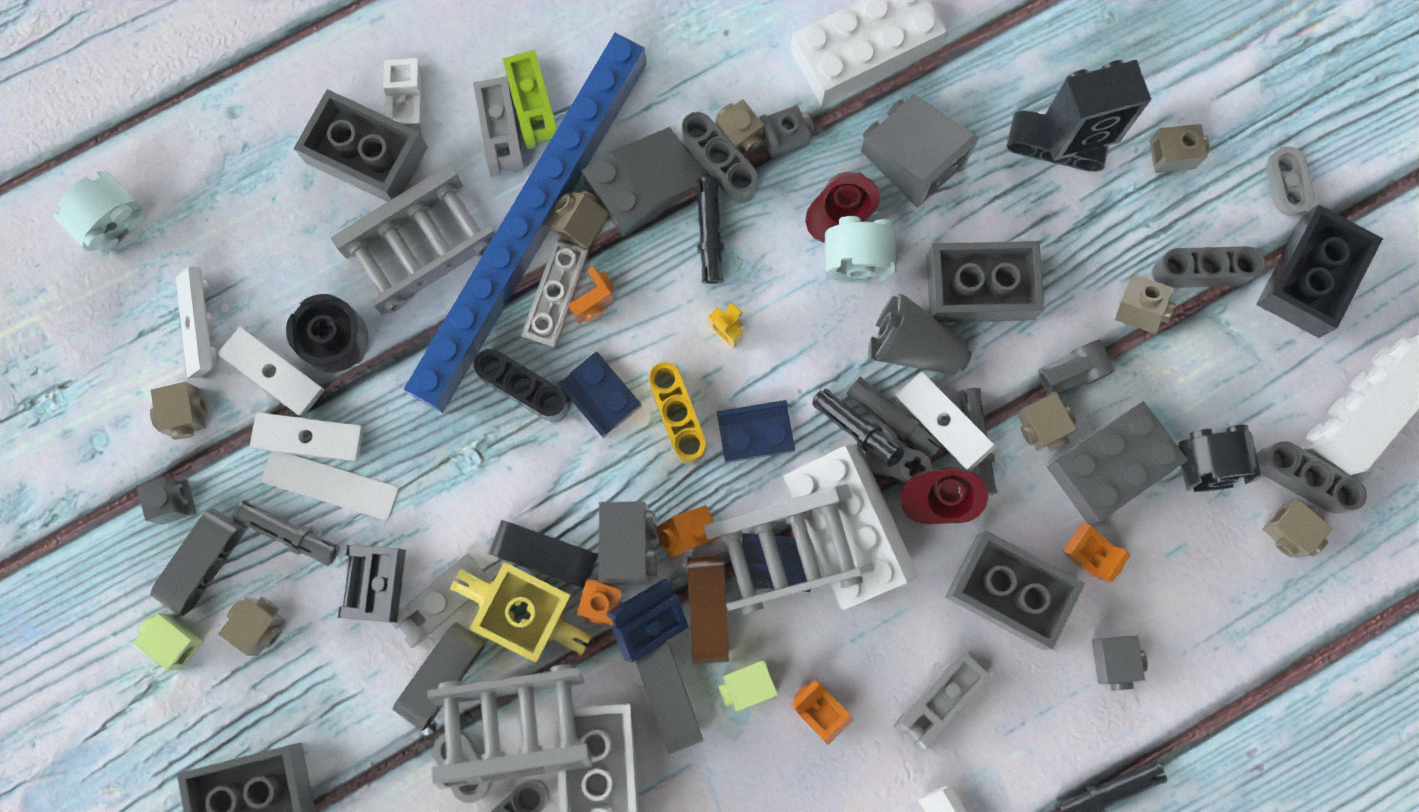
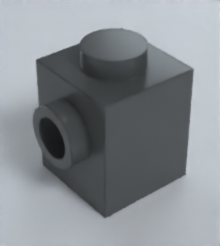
M1138 635L1092 640L1098 684H1110L1111 691L1134 689L1133 682L1145 680L1144 672L1148 670V661L1145 651L1140 650Z

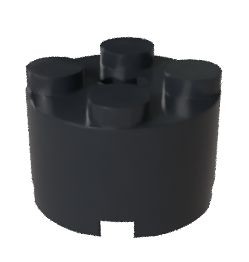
M330 294L313 295L299 303L300 306L294 314L291 313L286 324V337L289 346L302 360L315 369L329 373L341 372L359 364L363 360L368 344V329L363 318L344 300Z
M1248 425L1232 426L1226 428V432L1213 434L1212 429L1196 430L1190 433L1191 439L1178 443V447L1187 458V461L1181 465L1187 491L1192 488L1194 492L1224 490L1233 488V483L1238 482L1241 478H1244L1245 484H1249L1262 477L1253 436L1249 431Z

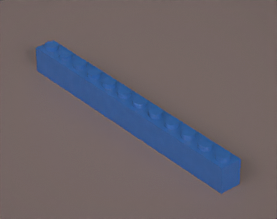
M614 32L404 387V390L415 399L441 413L446 409L549 233L550 229L546 225L555 212L554 208L557 201L565 195L566 191L572 192L582 176L581 170L588 166L646 67L645 47Z

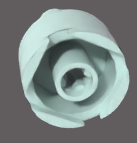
M101 171L97 172L101 178L91 181L88 177H85L70 187L57 202L61 210L59 214L53 212V217L84 250H99L104 254L117 246L119 240L116 237L126 228L132 230L139 226L144 220V215L140 212L141 205L109 172Z
M856 216L840 218L839 225L831 227L825 232L826 277L832 274L833 281L847 284L869 283V277L879 275L880 282L893 278L896 275V231L894 230V222L887 219L861 222V219Z

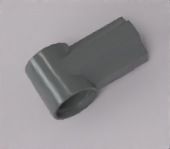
M1098 339L1072 351L1071 355L1040 368L1038 373L1044 391L1049 395L1055 392L1059 395L1080 384L1086 383L1087 385L1114 373L1116 370L1101 340Z

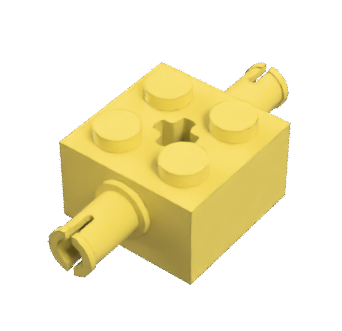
M505 562L495 580L491 581L490 584L465 572L463 569L459 570L456 578L468 583L469 586L467 587L457 581H453L450 590L479 603L478 607L480 608L469 630L535 663L538 662L547 642L551 643L552 640L582 656L586 646L573 640V638L576 637L588 643L592 634L563 621L564 617L561 615L571 595ZM523 602H526L528 604L527 611L531 613L530 618H522L520 622L515 621L516 613L512 611V607L514 605L521 606Z

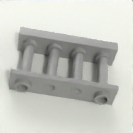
M450 163L330 238L346 259L350 256L357 257L380 295L370 301L382 315L386 312L392 313L399 310L405 305V300L474 256H482L495 235L491 225L480 230L457 195L458 189L463 184ZM438 201H445L469 237V239L451 249L428 214L429 207ZM410 219L417 221L440 256L423 268L398 232L399 226ZM379 238L387 239L410 276L393 287L368 250L370 244Z
M848 484L835 486L704 525L707 540L721 536L722 543H727L742 598L726 604L728 611L741 608L743 614L754 612L764 608L762 603L764 601L839 581L842 588L853 586L863 582L862 575L874 571L872 563L855 568L839 514V509H842L840 501L852 498ZM816 508L819 509L820 515L824 514L841 571L826 576H821L805 519H808L806 511ZM785 518L786 523L791 524L807 581L788 585L772 530L776 528L775 520ZM753 527L754 534L758 533L774 587V590L759 594L755 592L740 539L743 538L742 530Z
M568 664L551 667L550 672L466 685H461V682L449 681L440 683L438 689L427 690L428 699L435 706L443 705L447 759L443 760V766L432 767L433 784L440 789L593 766L591 750L587 744L581 745L580 740H576L571 686L584 684L583 675L579 668H573L572 665ZM556 688L561 742L557 744L558 748L543 750L542 746H538L534 691ZM518 694L523 748L519 749L520 754L505 756L504 752H500L496 697ZM481 699L485 753L481 755V760L466 762V758L462 757L459 702Z

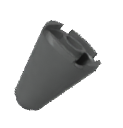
M898 293V297H891L885 305L875 325L879 327L878 339L871 336L869 342V358L876 361L955 375L959 370L964 371L972 355L971 351H968V342L907 296Z

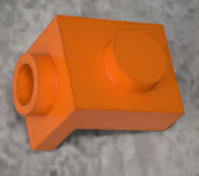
M594 266L588 268L587 272L595 288L568 304L578 324L584 321L587 323L595 321L604 314V308L614 303L611 291L615 288L604 271L598 274Z
M707 505L671 517L657 526L660 545L667 552L669 559H674L685 552L721 538L717 537L707 540L704 525L714 523Z
M1081 523L1062 551L1089 576L1108 583H1112L1122 572L1125 563L1131 556L1127 550L1113 546L1095 528L1086 523Z
M588 579L584 586L577 615L586 617L592 623L612 625V619L608 618L607 612L622 604V601H620L622 589L604 582Z
M817 679L811 684L808 683L802 686L790 704L827 745L854 721V718Z

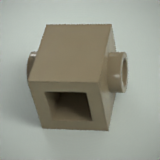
M744 99L735 105L730 103L718 112L715 124L742 155L754 151L762 143L764 124Z
M1202 124L1160 128L1150 139L1155 173L1196 169L1207 158L1209 140L1203 134Z
M566 191L565 195L557 201L554 208L555 212L546 227L568 244L588 249L594 238L601 233L604 226L603 223L609 213L599 206L600 200L587 191H582L581 193Z
M1132 274L1115 320L1156 334L1161 321L1169 323L1176 303L1169 301L1174 288Z
M181 382L150 390L153 408L150 409V419L158 432L171 436L172 439L179 440L194 436V431L206 429L204 418L207 417L208 411L203 397H200L199 388L188 382Z
M1057 392L1024 407L1017 413L1023 424L1021 432L1024 439L1029 445L1033 444L1037 451L1047 446L1051 452L1069 443L1070 441L1067 436L1077 430L1074 426L1076 419L1068 405H1063Z
M1297 499L1284 503L1262 530L1276 541L1275 546L1283 554L1299 558L1319 554L1328 544L1326 537L1333 528L1324 521L1325 516L1318 509L1309 505L1306 506Z
M261 596L259 600L245 597L243 601L239 600L231 607L227 614L229 620L218 635L246 656H259L265 647L269 648L282 633L280 626L285 619L277 614L279 607L265 597Z

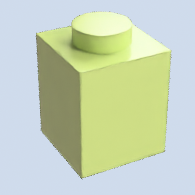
M157 613L156 616L149 617L139 628L140 635L133 644L168 671L181 670L204 640L172 614Z
M764 660L723 675L725 683L718 686L726 707L733 704L736 712L778 695Z

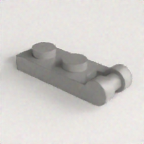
M507 76L473 82L490 176L501 175V171L514 169V172L525 170ZM509 147L510 155L498 157L497 149Z
M469 554L464 555L412 601L398 611L397 623L390 622L395 629L400 628L407 636L404 640L411 648L420 644L471 600L450 590L453 581H457L467 587L469 586L468 583L456 578L460 569L489 584L491 583L488 576ZM418 612L426 619V622L419 627L411 619Z
M961 651L911 708L899 718L894 728L902 735L906 733L914 741L913 746L923 753L991 678V675L965 651ZM922 714L932 722L926 730H923L916 723Z

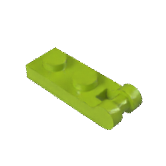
M531 50L502 58L527 150L537 148L538 143L551 140L557 130L536 51ZM544 120L546 127L537 130L532 129V122Z

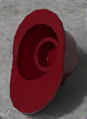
M860 171L857 173L842 172L832 177L806 211L805 223L808 232L814 239L825 243V232L829 228L839 225L840 218L856 216L861 219V222H865L879 207L881 196L877 185Z
M955 467L918 473L909 479L903 487L900 497L901 507L906 516L916 523L928 525L970 522L980 516L986 508L988 501L987 487L982 479L972 472Z

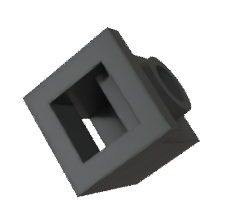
M798 104L769 116L765 114L759 117L764 124L763 141L771 159L809 145L810 132L814 131L813 122L807 111L801 113ZM793 124L794 128L787 130L784 126Z
M163 477L136 486L145 521L163 525L197 514L190 486L186 479L176 481Z

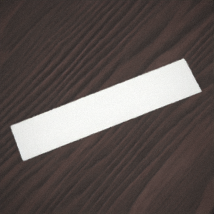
M272 451L260 481L388 521L399 487L296 455Z

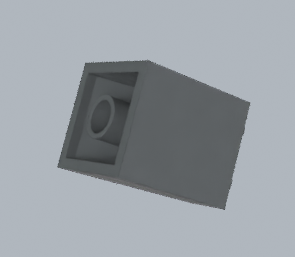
M913 94L905 102L902 99L897 101L888 111V118L881 124L877 121L874 122L862 135L864 141L861 152L918 208L967 163L979 139L957 122Z

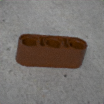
M724 556L687 558L692 663L729 662Z

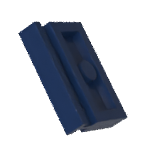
M597 351L571 371L565 379L557 383L602 438L606 437L611 430L617 428L642 407L640 401Z
M787 400L717 411L725 463L795 452Z
M743 533L742 546L754 587L774 589L759 535ZM774 536L788 585L807 581L795 538ZM811 589L802 592H811Z
M663 579L607 612L608 618L612 619L614 625L612 629L625 661L633 663L689 628L678 595L673 592L672 586L674 584L672 580Z

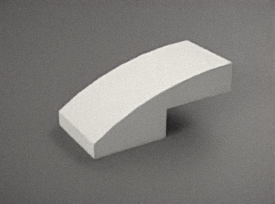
M418 58L384 60L383 89L386 94V116L414 130L422 131V92Z

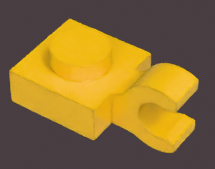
M733 302L728 305L725 313L717 307L708 316V326L734 348L743 339V330L741 329L743 324L739 320L743 312Z

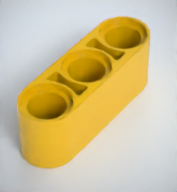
M660 362L652 367L648 376L653 397L677 459L683 464H696L702 460L706 451L703 432L679 370L672 363ZM665 373L672 375L675 382L671 387L663 389L656 385L655 381L659 375ZM674 406H682L688 413L685 419L675 422L668 418V411ZM692 438L698 441L700 448L697 453L686 455L681 452L680 444L685 439Z

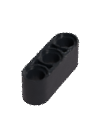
M1017 111L1014 113L1006 148L1012 153L1084 171L1098 172L1104 169L1109 146L1053 161L1041 126V121L1045 114L1032 111Z
M485 349L476 355L474 370L485 384L546 421L558 422L567 416L569 401L558 386L498 350ZM493 360L500 362L501 367L496 374H484V368L488 362ZM521 378L531 380L530 388L526 392H514V384L517 380ZM548 397H559L561 404L557 410L548 412L543 409L544 401Z
M504 520L500 521L488 553L584 588L586 581L591 578L599 554Z

